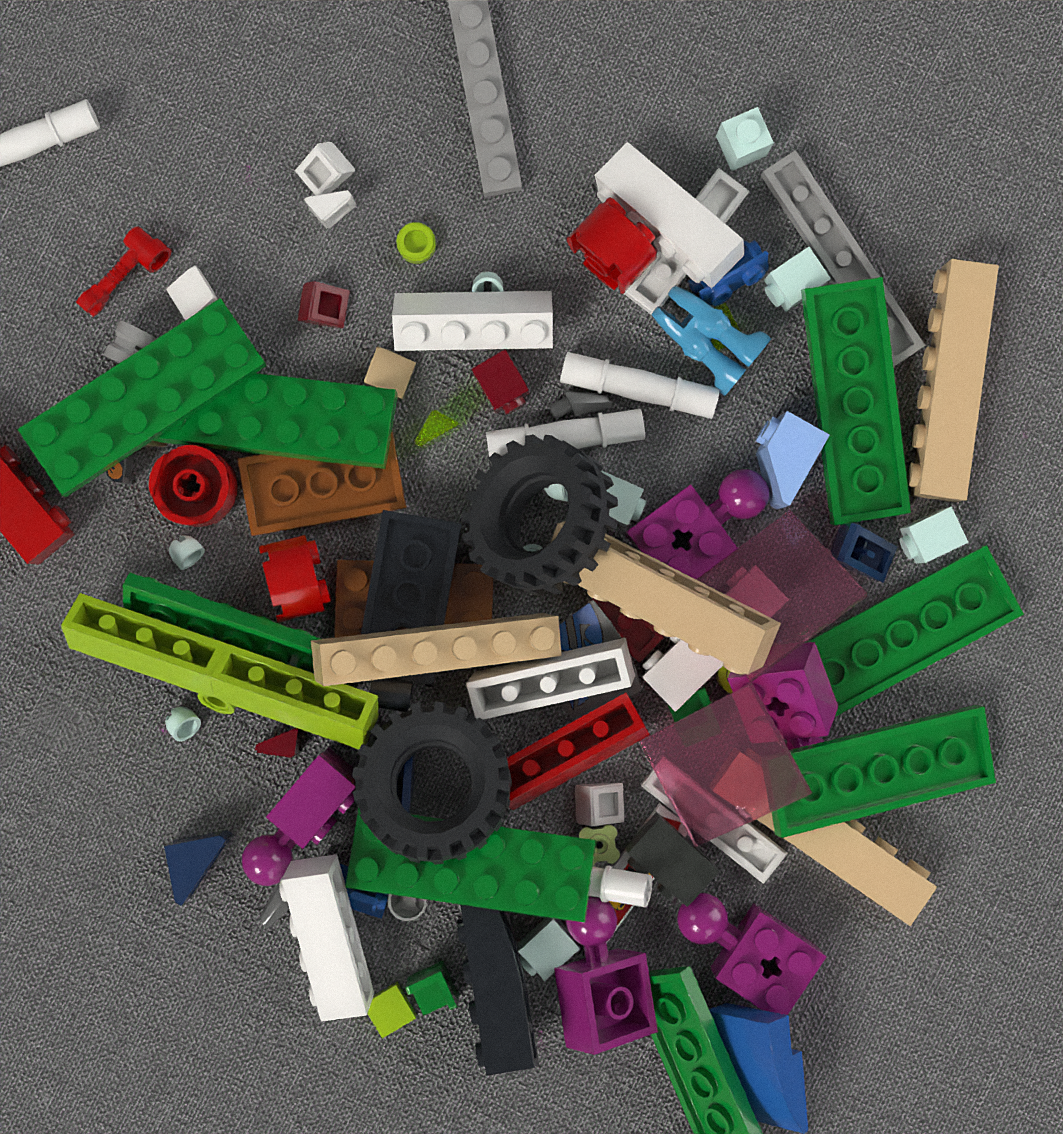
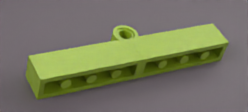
M79 593L61 624L70 649L198 693L199 701L203 705L222 714H232L236 707L356 749H360L361 744H367L371 735L370 731L374 728L379 717L378 696L346 684L322 686L315 681L314 673Z

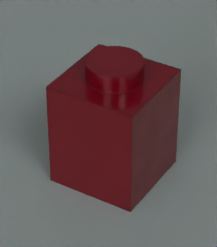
M506 349L471 369L474 378L496 414L504 410L505 414L509 415L526 404L524 398L529 395V389Z

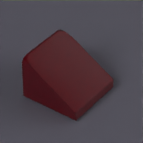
M316 281L304 283L298 321L343 329L350 290Z
M295 727L263 740L255 745V751L257 753L293 758L300 753L303 730Z

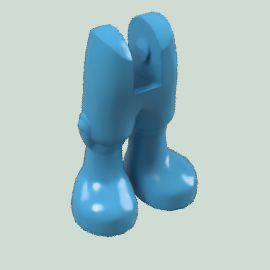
M675 285L670 289L668 295L681 308L689 312L687 317L681 323L673 314L660 306L655 308L652 317L682 348L685 356H689L699 362L702 361L710 369L715 377L714 387L719 389V393L725 396L746 369L718 351L710 340L713 338L720 341L742 363L749 367L772 338L761 331L749 335L740 332L731 326L729 319L722 310L714 309L694 294Z

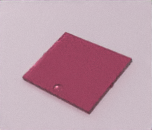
M791 510L696 579L781 623L764 666L748 675L744 674L750 682H753L867 597V592L832 556L831 550L825 548Z
M753 683L639 741L665 790L666 796L670 799L695 847L812 793L787 748L784 737L779 733Z

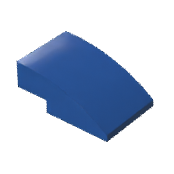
M724 1003L709 1009L723 1044L730 1055L739 1081L746 1092L757 1122L803 1134L808 1132L802 1051L791 1049L789 1015L730 1003Z

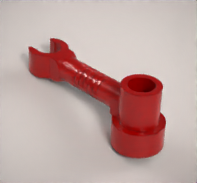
M141 227L132 228L126 234L123 241L129 250L98 284L92 285L83 292L76 303L93 317L96 316L109 300V295L122 282V279L127 276V273H130V270L140 263L150 273L158 271L169 260L171 249L160 239H153Z

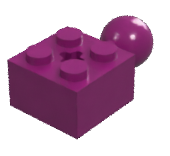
M750 469L732 471L720 484L719 498L706 506L690 484L624 534L635 549L697 579L738 549L721 525L732 517L750 519L760 514L765 509L769 500L767 482L759 473ZM675 530L679 534L686 533L689 539L686 542L688 548L686 550L682 547L676 549L672 547L671 543L675 540L673 535Z
M815 642L771 647L764 666L748 675L736 674L730 671L727 679L753 743L787 740L782 750L783 752L824 742L820 737L828 736L838 710V704Z
M328 747L317 756L266 816L270 822L279 828L274 835L258 836L245 847L242 854V868L245 875L252 882L261 886H272L280 883V879L284 876L290 862L293 861L292 849L296 845L303 849L310 840L317 845L338 821L332 816L334 812L339 810L344 814L354 802L353 791H356V780L352 776L353 767L331 748Z
M700 893L688 907L682 903L678 910L677 922L679 929L689 941L701 945L717 942L723 947L710 967L715 978L761 1010L788 1015L826 959V955L817 945L755 903L752 904L738 927L728 922V914L724 904L717 897L708 893ZM764 958L769 961L774 959L775 961L771 967L763 968L761 965V961Z
M589 896L586 922L566 920L567 929L572 938L584 945L586 958L556 967L554 972L566 1048L595 1055L657 1033L658 1030L646 953L619 948L608 951L606 942L613 936L617 926L615 909L609 901L602 902L600 897Z

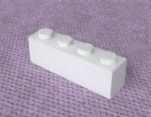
M628 142L594 175L598 187L597 196L602 203L609 197L613 198L623 207L626 212L625 217L634 225L637 222H641L647 226L655 236L653 243L659 252L669 259L674 256L683 264L682 269L696 283L703 281L712 289L744 256L743 238Z
M552 291L395 293L392 311L394 351L553 348Z
M742 567L726 583L731 589L725 595L770 618L789 602L781 591L757 567L752 568L749 572ZM670 637L674 644L664 654L659 649L654 652L641 665L646 670L641 677L676 712L723 666V662L711 655L697 654L688 648V643L677 637Z
M626 638L565 651L562 652V656L525 660L477 671L469 678L466 685L475 718L478 719L480 717L483 720L632 686L635 673Z
M334 854L291 861L284 876L280 879L279 888L282 900L288 902L290 909L289 923L293 937L298 938L301 948L299 954L301 969L303 972L308 973L311 1004L317 1006L321 1021L366 1016L374 996V990L347 889L345 888L338 856Z

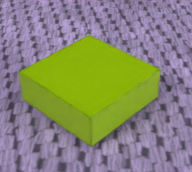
M398 982L375 994L367 1013L382 1039L417 1017L416 1012Z

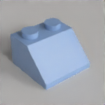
M788 411L778 418L773 416L770 421H766L755 440L761 444L756 452L762 477L767 482L769 488L770 506L777 510L791 505L829 437V434Z

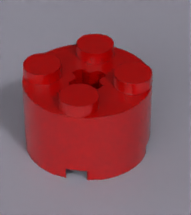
M609 197L604 203H599L566 240L574 254L581 249L586 259L583 264L593 275L613 290L619 286L620 293L624 294L657 259V250L651 244L655 236L643 223L637 222L634 225L625 217L626 212L623 207L613 198Z
M184 445L162 455L155 462L149 476V491L156 507L165 518L182 525L203 527L220 522L232 509L237 496V479L234 469L220 455L200 446ZM197 480V483L201 484L199 492L192 493V490L187 489V484L189 481L196 482Z
M301 535L260 545V554L268 552L270 559L269 561L262 562L273 607L281 605L283 610L282 614L276 615L278 623L324 612L323 604L331 601L325 579L317 580L313 565L321 564L316 541L307 542L306 535Z

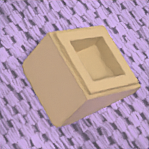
M377 346L364 379V384L371 387L396 389L397 398L403 400L416 362Z

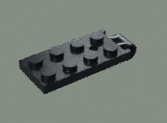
M387 510L382 511L361 634L395 631L401 626L412 629L445 624L462 527L461 523ZM436 672L372 680L369 693L378 696V708L405 713L409 711L413 682L434 687Z

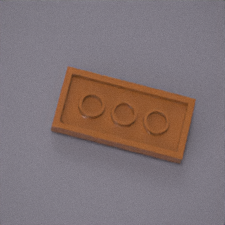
M393 431L391 433L386 469L263 454L238 458L251 536L381 514L383 510L397 511L407 509Z
M337 560L335 638L361 635L374 561ZM455 563L444 625L492 619L494 578L480 570L482 565ZM401 626V627H398L396 630H403V629H407V628L404 627V626Z

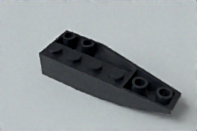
M460 905L462 919H457V932L460 943H466L468 959L463 960V971L466 983L472 984L475 1000L469 1001V1011L473 1026L479 1025L481 1042H476L475 1044L478 1066L485 1067L486 1076L535 1068L539 1066L527 984L517 945L505 911Z

